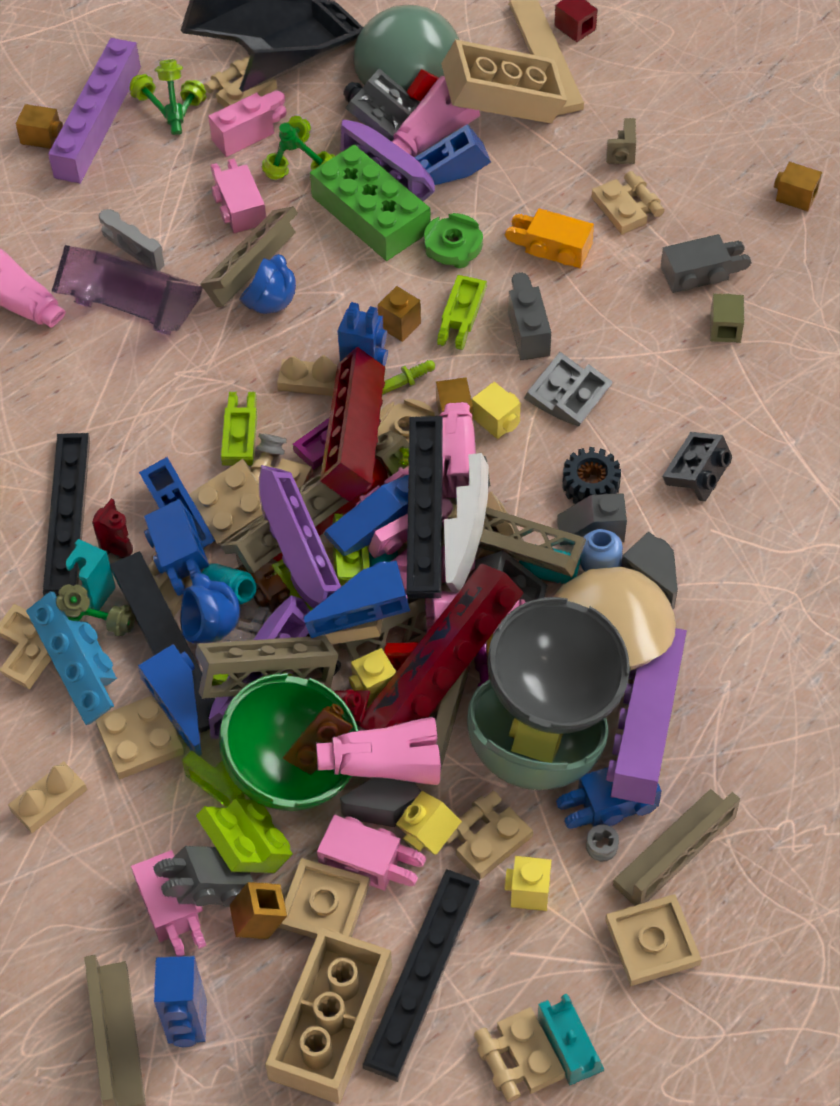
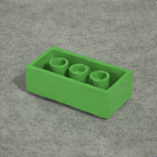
M355 144L310 172L312 198L385 261H388L424 237L425 228L431 222L430 207Z

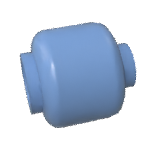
M598 529L584 536L586 542L580 555V565L584 572L590 569L621 567L623 545L621 539L615 533L605 529Z

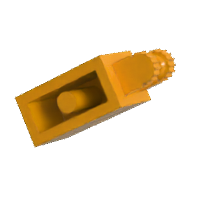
M538 208L534 217L519 213L515 214L511 221L513 226L507 228L504 234L509 242L526 247L525 253L581 269L593 244L594 224Z

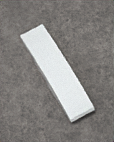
M482 453L468 455L469 485L456 487L457 518L444 520L446 584L454 593H458L464 586L473 565L483 531L488 500L489 465Z

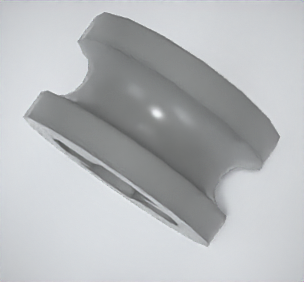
M259 433L258 438L261 439V443L257 445V450L284 455L285 450L282 449V445L287 442L286 438Z
M608 825L593 827L587 835L586 849L588 854L598 861L612 859L617 854L619 835L615 829ZM603 837L609 840L608 845H604L602 849L596 846L597 841H601Z

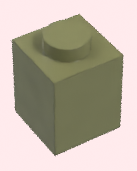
M713 294L710 311V341L741 343L744 328V295Z

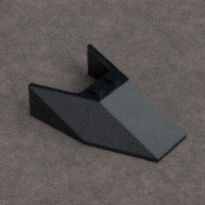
M190 0L180 31L183 34L231 40L241 44L250 55L239 88L244 92L288 74L356 40L363 26L336 1Z

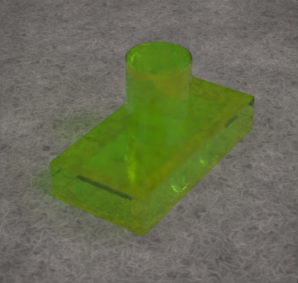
M192 750L182 759L185 776L226 808L235 798L245 799L244 793L231 781L232 779L228 775L222 760L213 767Z

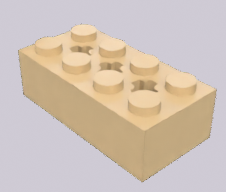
M455 39L441 63L453 106L552 124L567 102L555 59Z
M320 927L266 1060L265 1067L268 1080L337 1104L341 1103L392 969L391 950ZM343 979H349L348 982L342 983ZM330 1012L336 1013L335 1016L329 1017ZM317 1046L323 1047L321 1051L310 1052V1049L315 1051Z

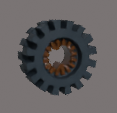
M589 447L588 453H585L584 448L578 449V456L573 452L570 455V459H566L563 468L562 488L563 492L566 491L568 499L573 497V504H577L590 495L619 493L621 469H619V461H614L613 454L610 453L605 456L606 450L600 448L599 453H595V447ZM590 475H595L599 479H594L593 481H591V483H589V480L586 481L585 478H589Z

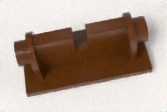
M236 554L239 567L235 569L248 572ZM267 562L257 571L250 574L256 582L254 600L261 609L266 607L272 615L275 611L274 606L277 604L281 605L290 597V589L278 574L266 579L267 576L275 573L272 565Z
M336 704L323 708L285 753L283 759L312 776L318 769L316 743H332V738L347 734L353 727V725L342 719L343 709Z

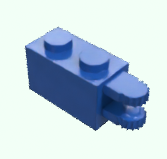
M350 303L337 331L340 362L358 346L383 366L386 365L388 350L384 349V345L387 339V330L383 329V316L378 315V308L370 306L367 312L360 311L358 303Z
M179 499L144 516L148 529L144 530L146 539L152 548L155 547L157 553L153 556L154 563L161 574L166 572L178 596L184 594L185 591L183 578L190 575L192 580L196 574L201 573L200 570L210 566L192 515Z
M606 767L585 774L579 779L578 789L564 795L562 794L556 800V803L561 810L580 805L584 806L585 809L570 813L564 819L566 827L569 829L590 823L593 827L597 825L613 826L621 822L623 818L635 814L643 816L653 812L656 807H659L662 790L658 784L654 805L611 797L613 782L606 781L609 768Z

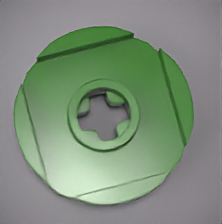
M459 213L448 214V218L439 220V217L433 219L427 225L424 232L426 255L442 264L453 265L456 268L467 267L469 262L479 255L483 247V233L479 229V224L473 218ZM454 237H458V241L455 242L447 240L453 239Z

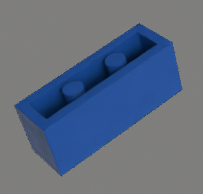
M195 956L156 957L154 1004L168 1044L173 1043L177 1047L186 1048L195 1046L197 1042H206L207 998Z

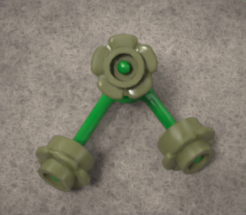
M67 584L58 592L56 606L59 610L65 612L69 620L79 621L85 615L106 620L107 630L114 632L117 637L131 632L134 627L135 617L128 605H123L122 607L115 605L109 613L88 608L90 599L87 597V590L81 585L76 584L72 586Z

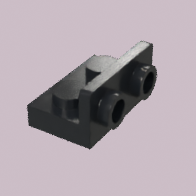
M690 432L662 476L667 486L694 489L698 500L706 501L732 460V454L724 436Z

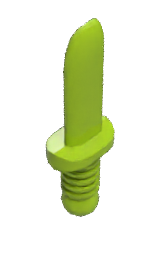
M427 360L425 363H421V365L418 364V366L410 368V370L406 366L401 367L403 373L385 380L382 395L407 383L410 386L415 385L414 380L416 377L419 378V376H424L427 372L434 371L435 363L432 360Z

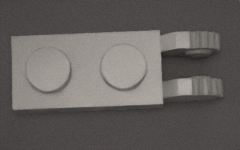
M106 209L99 213L100 223L104 224L101 228L102 233L108 240L154 272H158L165 266L162 255L163 249L158 241L148 238L134 225H128L122 221L120 214L116 211L114 212V210Z

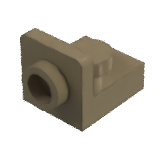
M624 118L623 130H618V139L607 140V163L635 164V118Z
M388 431L377 437L378 444L376 446L375 458L380 461L390 477L398 472L400 467L404 469L409 466V443L404 436Z

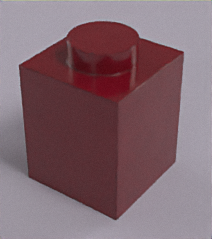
M561 0L555 5L554 26L575 42H579L596 30L598 9L586 0Z

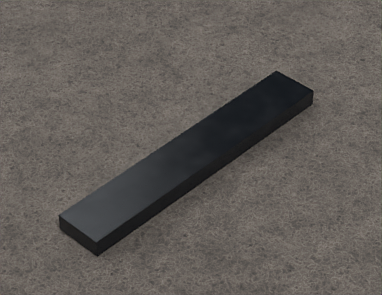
M442 416L410 417L407 599L441 598Z
M89 433L57 434L43 583L44 596L50 591L58 596V592L63 586L79 584L80 570L78 563L76 562L74 568L68 571L66 561L76 548L75 542L78 539L82 540L90 449Z
M139 551L111 563V571L153 655L174 644L180 654L185 651L195 666L192 674L199 733L209 730V716L215 698L202 699L200 696L199 688L202 672L141 552Z
M446 869L364 1059L363 1069L395 1082L399 1081L479 890V880Z

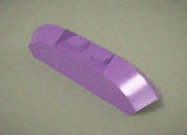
M350 120L342 121L340 150L342 152L355 144L422 201H425L435 192L432 177L413 156L369 126Z
M261 465L259 473V500L264 519L270 523L271 534L279 544L284 564L291 572V581L302 599L314 609L338 590L341 585L292 473Z
M290 596L272 613L253 640L306 637L309 632L304 622V616L310 612V609L303 599ZM252 672L242 681L244 683H251L263 674L261 672ZM235 696L216 697L209 716L212 739H219L224 713Z

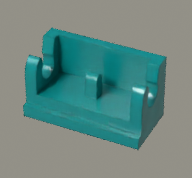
M78 539L75 542L76 548L67 558L66 567L70 571L74 568V564L78 563L80 570L79 579L82 582L81 586L87 590V596L90 599L88 608L100 611L116 588L107 551Z
M562 995L561 1001L551 1006L549 1000L539 1003L537 1019L565 1071V1078L569 1086L603 1072L602 1062L587 1035L569 995Z

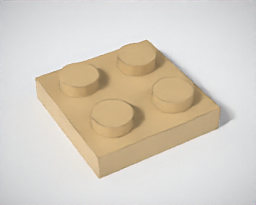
M243 459L189 493L220 547L263 515L259 500V483Z
M152 695L105 713L95 720L119 780L184 754L174 726Z
M301 858L284 902L287 917L278 928L316 939L320 927L351 937L370 885V877Z
M675 894L606 914L605 921L630 986L701 965V956Z

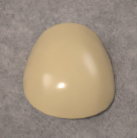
M625 567L590 569L562 585L553 596L568 598V601L587 608L591 606L610 620L625 642L629 656L630 671L648 664L665 653L674 640L676 622L669 600L655 582L636 570Z

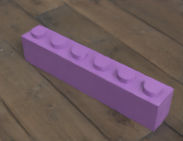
M110 38L48 153L55 179L81 184L129 91L131 80L138 74L141 68L136 42Z
M676 628L672 645L665 653L648 664L629 671L628 679L634 680V684L627 683L623 704H628L629 707L628 709L621 708L618 729L624 731L623 735L617 733L615 735L612 754L618 755L617 761L610 760L606 781L613 782L611 797L654 805L687 630Z

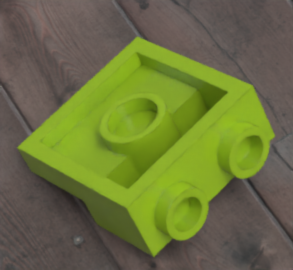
M235 798L227 808L204 806L196 815V818L231 872L276 873L293 855L290 850L289 841L273 825L271 814L265 806L253 800Z

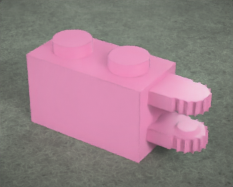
M274 91L262 97L255 93L209 115L211 139L214 144L228 157L273 135V123L280 121L286 115V108L283 106L285 102L284 93Z
M234 158L229 159L228 170L221 171L217 163L211 164V171L215 180V186H212L211 190L215 203H221L222 205L220 206V212L224 223L230 224L233 233L257 227L266 218L265 204L247 164L238 167Z
M336 815L333 816L317 850L318 863L370 877V886L384 891L390 880L411 887L416 884L417 875L408 869L397 866L398 861L416 867H423L427 859L424 854L417 850L401 845L400 838H397L389 830L381 828L375 830L364 826L361 821L353 817L342 818Z
M170 850L132 865L131 868L159 942L170 939L176 957L185 955L184 945L181 938L178 937L182 933L191 930L194 944L199 949L206 946L197 914L203 911V908L195 904H179L176 897H165L163 895L161 886L166 881H169V878L157 877L153 866L158 861L166 858L172 859L174 854Z

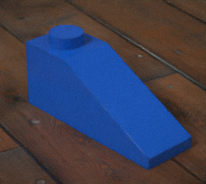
M468 124L414 157L430 174L434 185L467 178L491 163L484 143Z
M168 457L139 472L159 509L180 499L192 515L203 548L215 542L214 537Z
M409 474L382 485L325 530L324 536L343 557L369 546L376 530L408 514Z
M397 561L378 562L372 567L361 570L306 614L304 622L310 637H318L409 612L410 607Z
M173 644L138 665L141 680L195 758H198L202 755L192 674L195 666L185 651L180 654Z

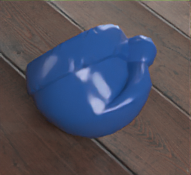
M277 254L271 260L265 258L262 260L253 281L239 298L241 303L247 308L262 314L277 313L285 309L292 302L296 290V279L294 273L286 266L287 262L284 256Z
M196 574L192 579V586L185 589L182 598L181 630L184 638L195 644L212 643L224 639L235 629L240 616L239 600L235 592L224 582L211 581L205 574Z

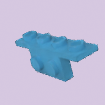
M50 591L29 607L26 612L85 725H89L114 707L104 686L111 684L117 677L112 670L113 664L111 659L102 651L97 641L98 635L95 629L88 622L69 620L65 612L57 608V596L54 592Z

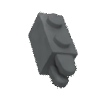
M717 234L663 247L660 267L672 293L729 280L730 274L749 268L752 260L748 254H742L745 250L743 242L738 240L723 243L720 235Z
M515 273L512 277L513 289L509 291L508 315L520 361L550 356L552 332L539 286L532 287L530 277L526 273Z
M184 846L172 859L166 858L158 861L153 866L157 877L169 878V881H166L161 886L163 895L165 897H176L179 904H195L196 906L212 904L229 907L247 882H254L250 872H231L216 847Z

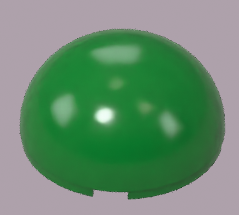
M288 673L264 676L249 683L229 703L220 726L219 746L221 758L234 784L253 801L282 811L311 809L332 799L345 787L352 776L340 774V768L339 774L334 775V770L318 771L317 769L311 776L284 760L283 756L321 710L327 706L331 707L333 704L340 706L344 711L342 719L353 725L348 733L358 731L355 719L345 702L324 684L312 678L307 680L288 676Z

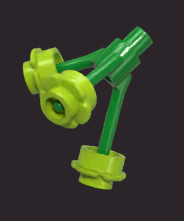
M167 59L159 62L160 66L155 68V72H158L159 80L167 81L170 104L164 106L153 95L155 84L152 77L147 74L136 75L130 82L129 90L133 98H137L140 101L149 99L161 111L164 118L167 119L171 134L179 135L182 133L181 124L184 122L183 117H185L189 105L198 106L206 100L207 96L205 87L201 82L187 80L181 85L180 92L184 103L183 105L176 103L173 80L181 78L183 66L177 64L175 59Z
M293 116L289 119V122H284L279 126V137L281 140L277 153L267 155L266 159L262 161V170L268 178L273 180L287 176L289 173V163L283 156L286 150L299 148L313 159L311 163L312 170L329 161L335 155H329L326 151H322L317 155L306 146L304 142L310 137L311 125L307 119H302L301 116Z

